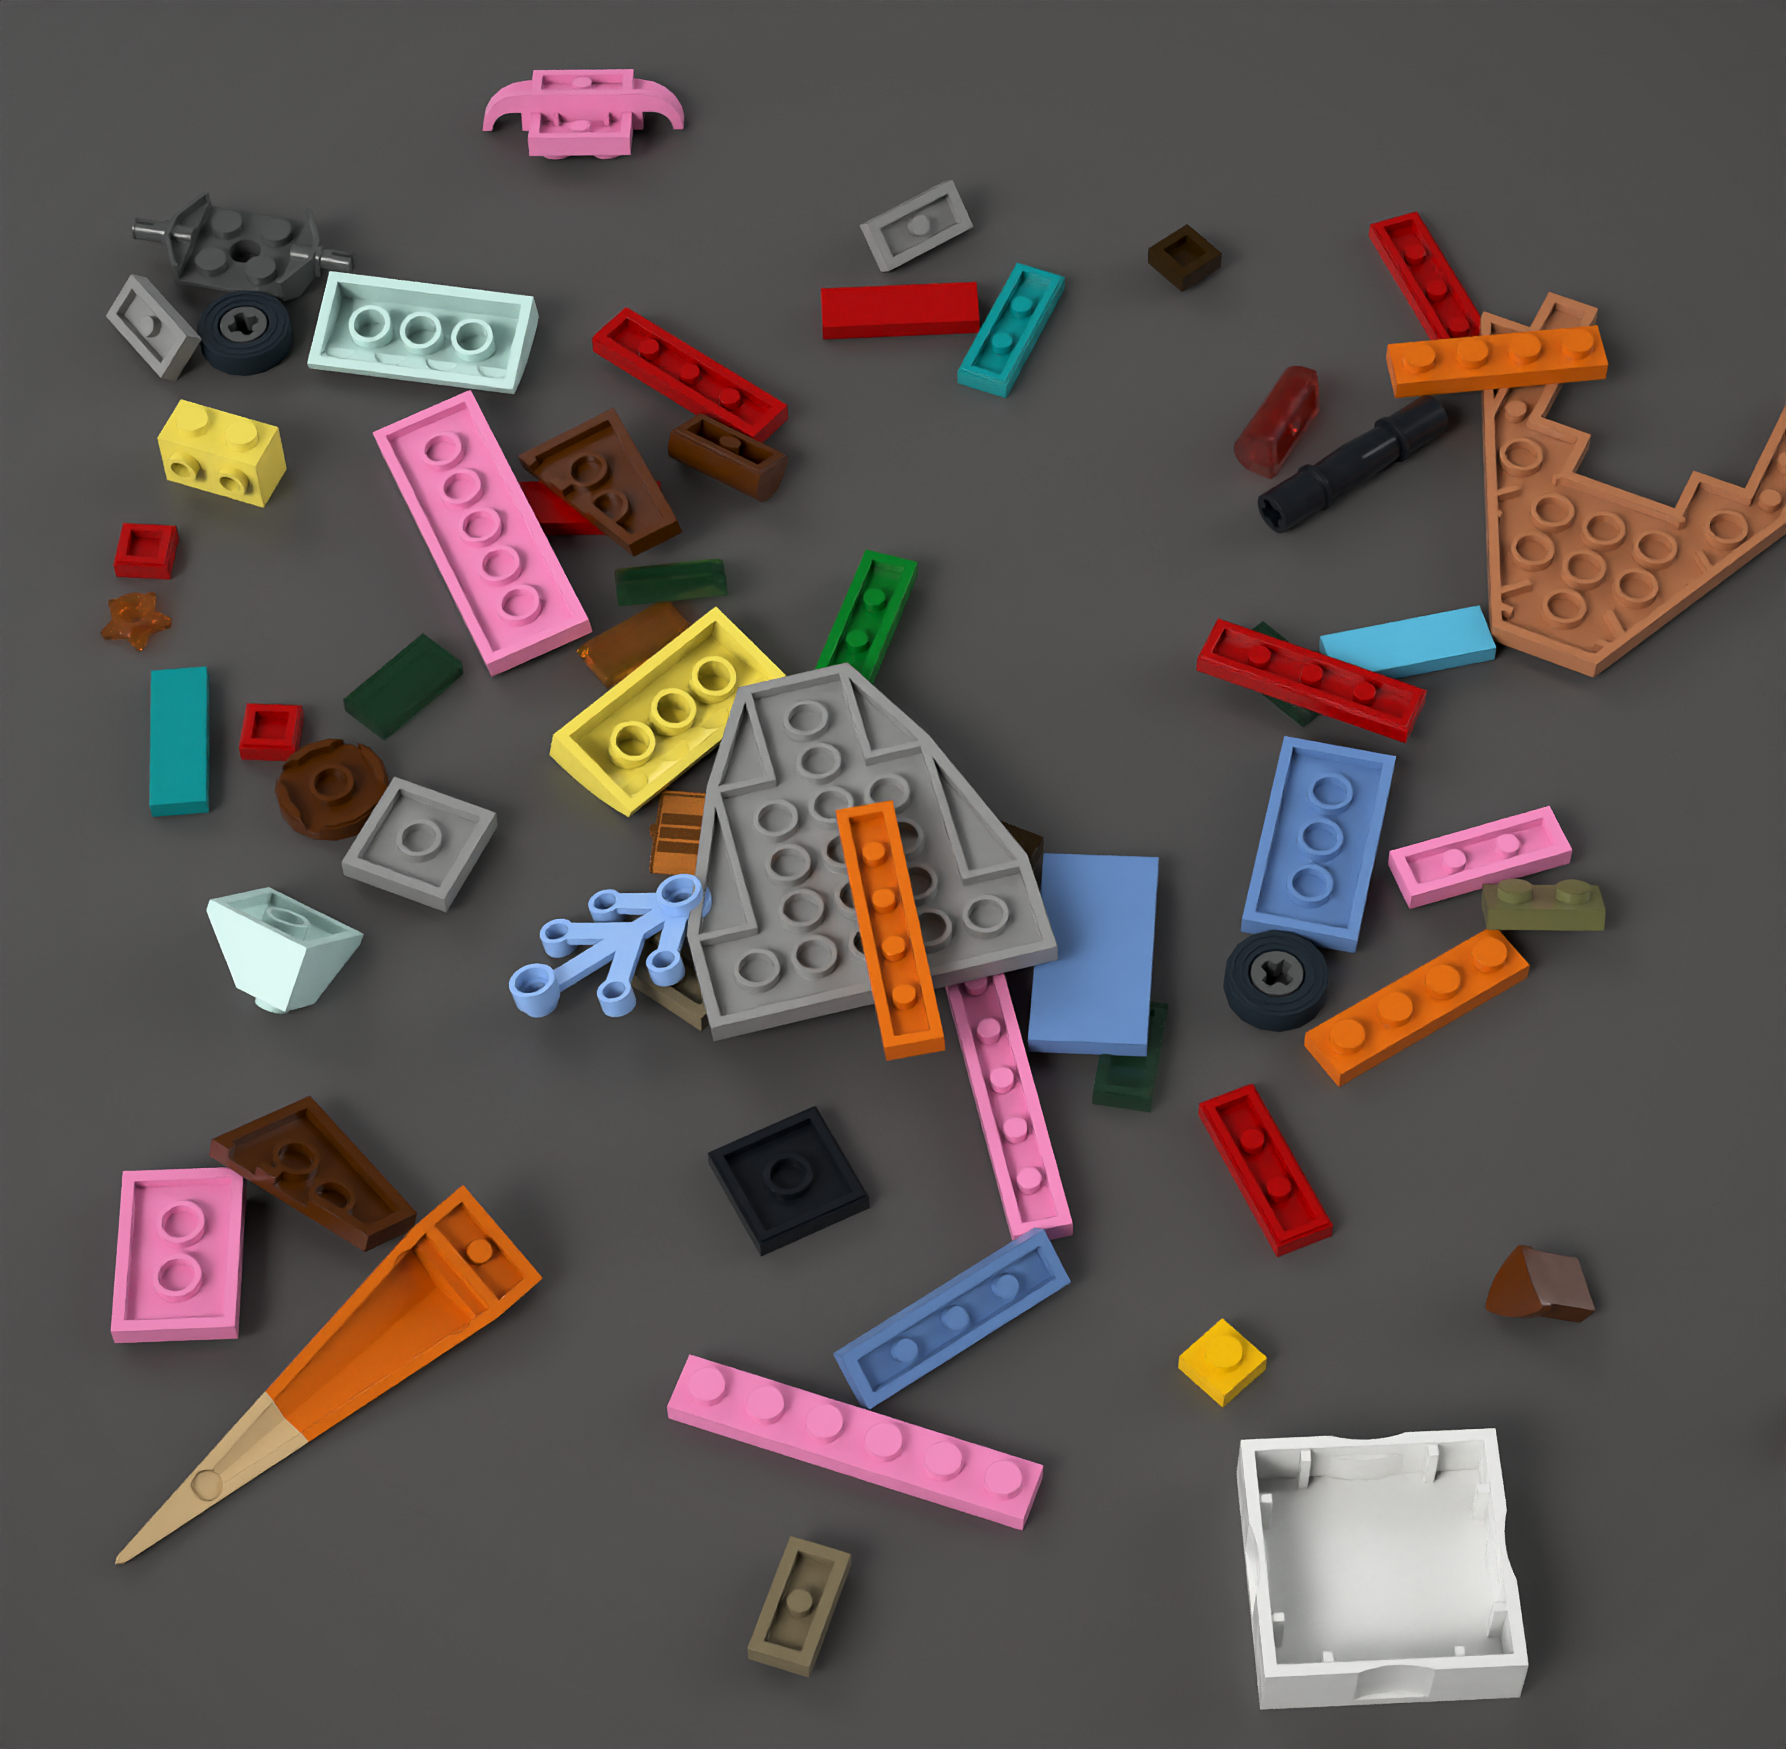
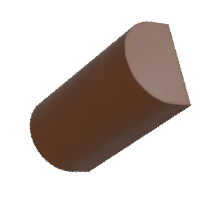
M701 413L670 432L668 442V455L670 458L760 502H765L771 498L778 489L785 474L788 456Z

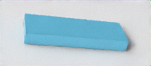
M1480 605L1323 635L1320 636L1319 650L1321 654L1393 679L1494 660L1496 645Z

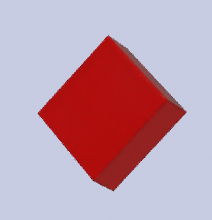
M123 523L113 563L116 577L170 580L179 541L177 526Z
M246 703L239 743L241 760L286 761L290 755L298 751L304 723L302 705Z

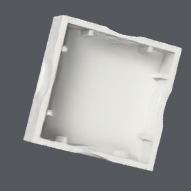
M1496 1428L1404 1432L1395 1436L1370 1440L1347 1439L1335 1436L1246 1439L1240 1441L1236 1475L1260 1710L1519 1698L1521 1696L1529 1663L1517 1579L1511 1568L1505 1545L1504 1530L1507 1507Z

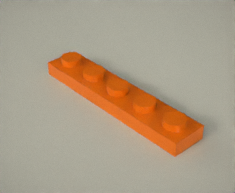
M893 800L835 810L886 1061L945 1051L942 1024Z

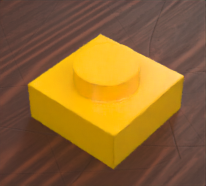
M1222 1318L1179 1356L1178 1368L1223 1408L1266 1370L1267 1357Z

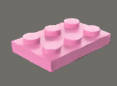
M228 1167L123 1171L111 1334L114 1343L238 1339L247 1194L246 1178Z

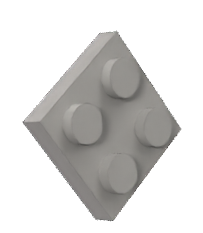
M394 776L342 860L343 873L347 877L447 912L498 827L496 812Z

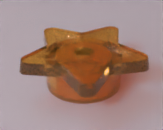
M154 592L146 594L128 593L120 596L118 599H110L108 601L112 619L100 633L105 640L126 639L137 651H142L145 649L151 634L171 628L172 619L156 611V595ZM134 618L140 619L138 622L131 623V620Z

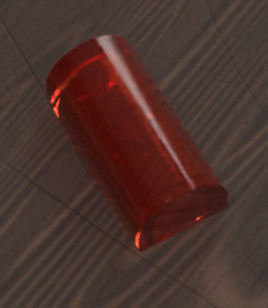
M1290 366L1281 374L1234 444L1235 456L1247 470L1269 479L1276 476L1320 410L1319 384L1316 370L1303 366Z

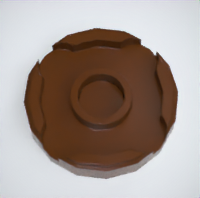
M328 738L309 743L288 757L282 766L283 772L279 776V781L278 779L276 781L275 793L282 818L295 832L314 840L329 841L342 840L357 836L389 786L384 763L370 747L358 742V747L351 744H344L343 739Z

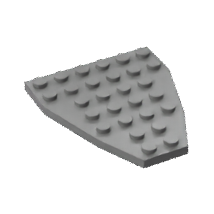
M848 662L746 685L737 689L707 784L695 877L700 880L703 888V898L700 904L690 911L687 928L689 950L713 1041L874 1004L837 827L835 810L893 800L934 989L1058 960V946L1027 853L933 739ZM693 884L692 895H693V893L695 892V889H696V887H695L694 884ZM706 887H708L712 896V906L709 913L703 918L702 909Z

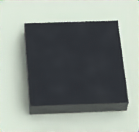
M816 1106L708 1152V1163L760 1256H764L870 1208L868 1194Z

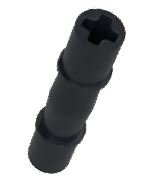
M1423 395L1389 417L1380 418L1375 422L1373 429L1343 444L1315 465L1306 464L1300 467L1296 474L1258 497V509L1263 520L1273 531L1283 533L1318 510L1327 509L1332 505L1335 497L1367 481L1393 461L1403 462L1409 457L1410 453L1447 431L1449 422L1444 408L1434 397Z

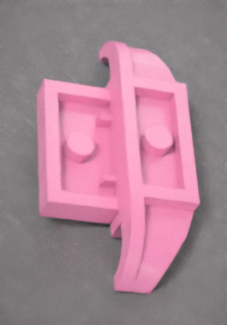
M634 69L533 70L532 80L512 83L500 89L491 98L485 110L482 131H492L493 124L503 114L521 113L522 130L529 131V156H544L548 159L558 160L568 156L594 155L600 159H612L620 155H631L633 130H643L645 112H657L665 115L672 122L673 129H684L685 116L682 105L671 91L656 82L634 78Z

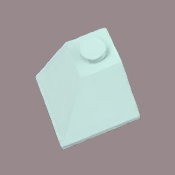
M270 887L210 899L206 910L236 988L256 997L255 1003L262 1009L277 1014H287L291 1010L313 1005L359 947L364 935Z

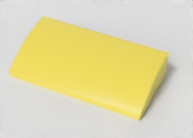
M715 606L553 734L549 755L591 793L630 818L720 745L738 687L777 679L786 675Z

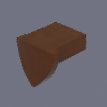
M1518 1245L1503 1262L1493 1280L1485 1304L1487 1311L1501 1316L1518 1319H1532L1541 1316L1581 1323L1596 1311L1578 1258L1533 1250L1531 1246Z

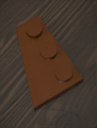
M614 407L518 455L522 467L633 557L682 533L677 518Z
M307 1096L211 1140L210 1157L364 1252L408 1232L415 1225L417 1212L311 1096Z

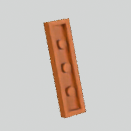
M1598 325L1394 343L1387 345L1386 361L1395 398L1606 379L1608 361Z
M1485 929L1305 1033L1304 1046L1336 1085L1340 1087L1525 980L1528 977L1530 965L1499 930Z

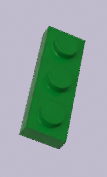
M865 549L814 670L848 662L873 685L918 577V562Z

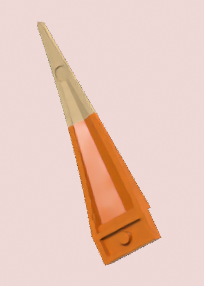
M464 1185L408 1231L118 1554L115 1565L126 1563L494 1321L543 1279Z

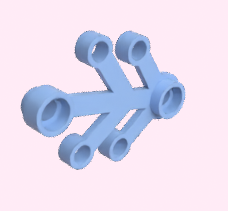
M691 874L674 875L664 880L657 888L656 893H619L613 889L602 890L594 894L588 902L594 923H571L566 919H555L546 923L540 930V938L545 952L551 957H565L574 952L578 945L594 946L554 970L546 964L539 963L529 964L517 970L509 981V988L517 1008L531 1017L546 1016L556 1009L560 992L612 961L606 981L597 989V997L603 1012L607 1016L620 1017L628 1014L636 1005V997L631 983L645 940L661 930L658 949L647 957L646 966L654 984L666 987L678 983L685 975V967L680 953L687 934L689 913L700 904L703 898V888L700 880ZM693 884H694L695 887H696V889H695V892H694L693 895H692ZM706 887L702 909L703 918L709 913L712 906V896L708 887ZM627 914L643 915L633 922H622Z

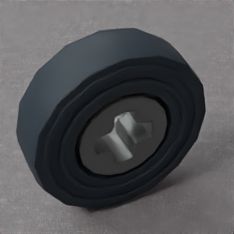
M242 290L221 296L212 301L201 313L197 326V333L202 338L200 346L203 356L215 369L229 375L249 376L263 373L273 368L289 353L293 340L292 325L287 309L277 298L262 291ZM241 327H244V331L248 329L249 331H253V333L249 335H243V333L241 332Z
M1271 930L1253 934L1237 944L1226 961L1223 989L1229 1007L1242 1021L1260 1030L1283 1032L1300 1028L1316 1017L1327 998L1329 971L1322 953L1310 941L1291 932ZM1282 972L1284 973L1283 977L1287 978L1286 985L1281 982H1276L1272 986L1266 984L1267 973L1270 976L1276 977L1281 975Z

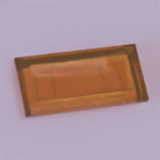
M665 598L585 642L577 649V654L608 689L631 674L688 629L691 624L672 602Z

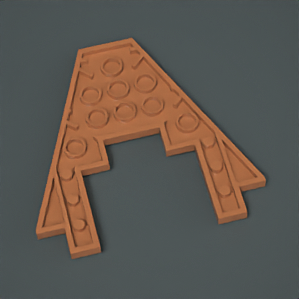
M1549 292L1530 327L1484 311L1480 319L1479 336L1594 326L1598 308ZM1564 383L1481 390L1489 630L1493 640L1594 678L1786 534V405L1745 488L1693 470L1675 508L1576 473L1589 449L1591 434L1546 419Z

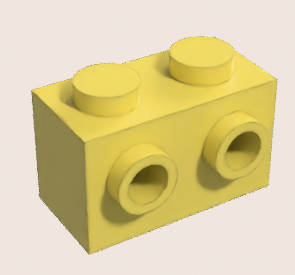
M182 399L157 437L167 480L259 507H265L287 470L278 427Z

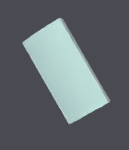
M330 271L307 364L311 369L515 394L528 361L539 315L533 296Z

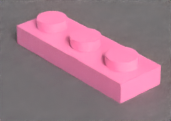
M1550 806L1392 850L1389 852L1388 866L1409 909L1482 889V884H1498L1505 879H1517L1569 864L1572 848Z

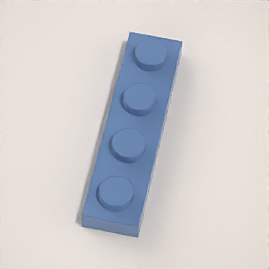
M1034 1227L840 1348L833 1355L860 1407L870 1410L1068 1285L1071 1281L1045 1230Z

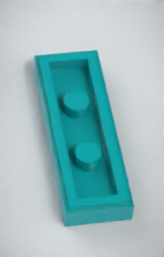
M1016 263L957 371V383L1007 398L1065 290V277Z
M207 666L151 670L149 807L152 817L209 813L210 678Z

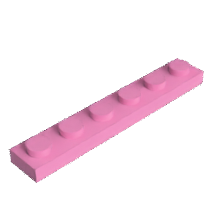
M1001 973L946 986L948 1001L1012 1241L1034 1227L1044 1229L1049 1240L1072 1236V1218L1005 974Z
M690 1354L667 1405L669 1419L1022 1531L1043 1478V1465Z

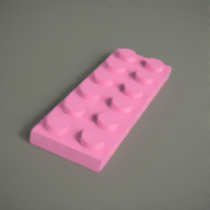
M471 390L373 432L383 458L491 677L593 632L585 611Z

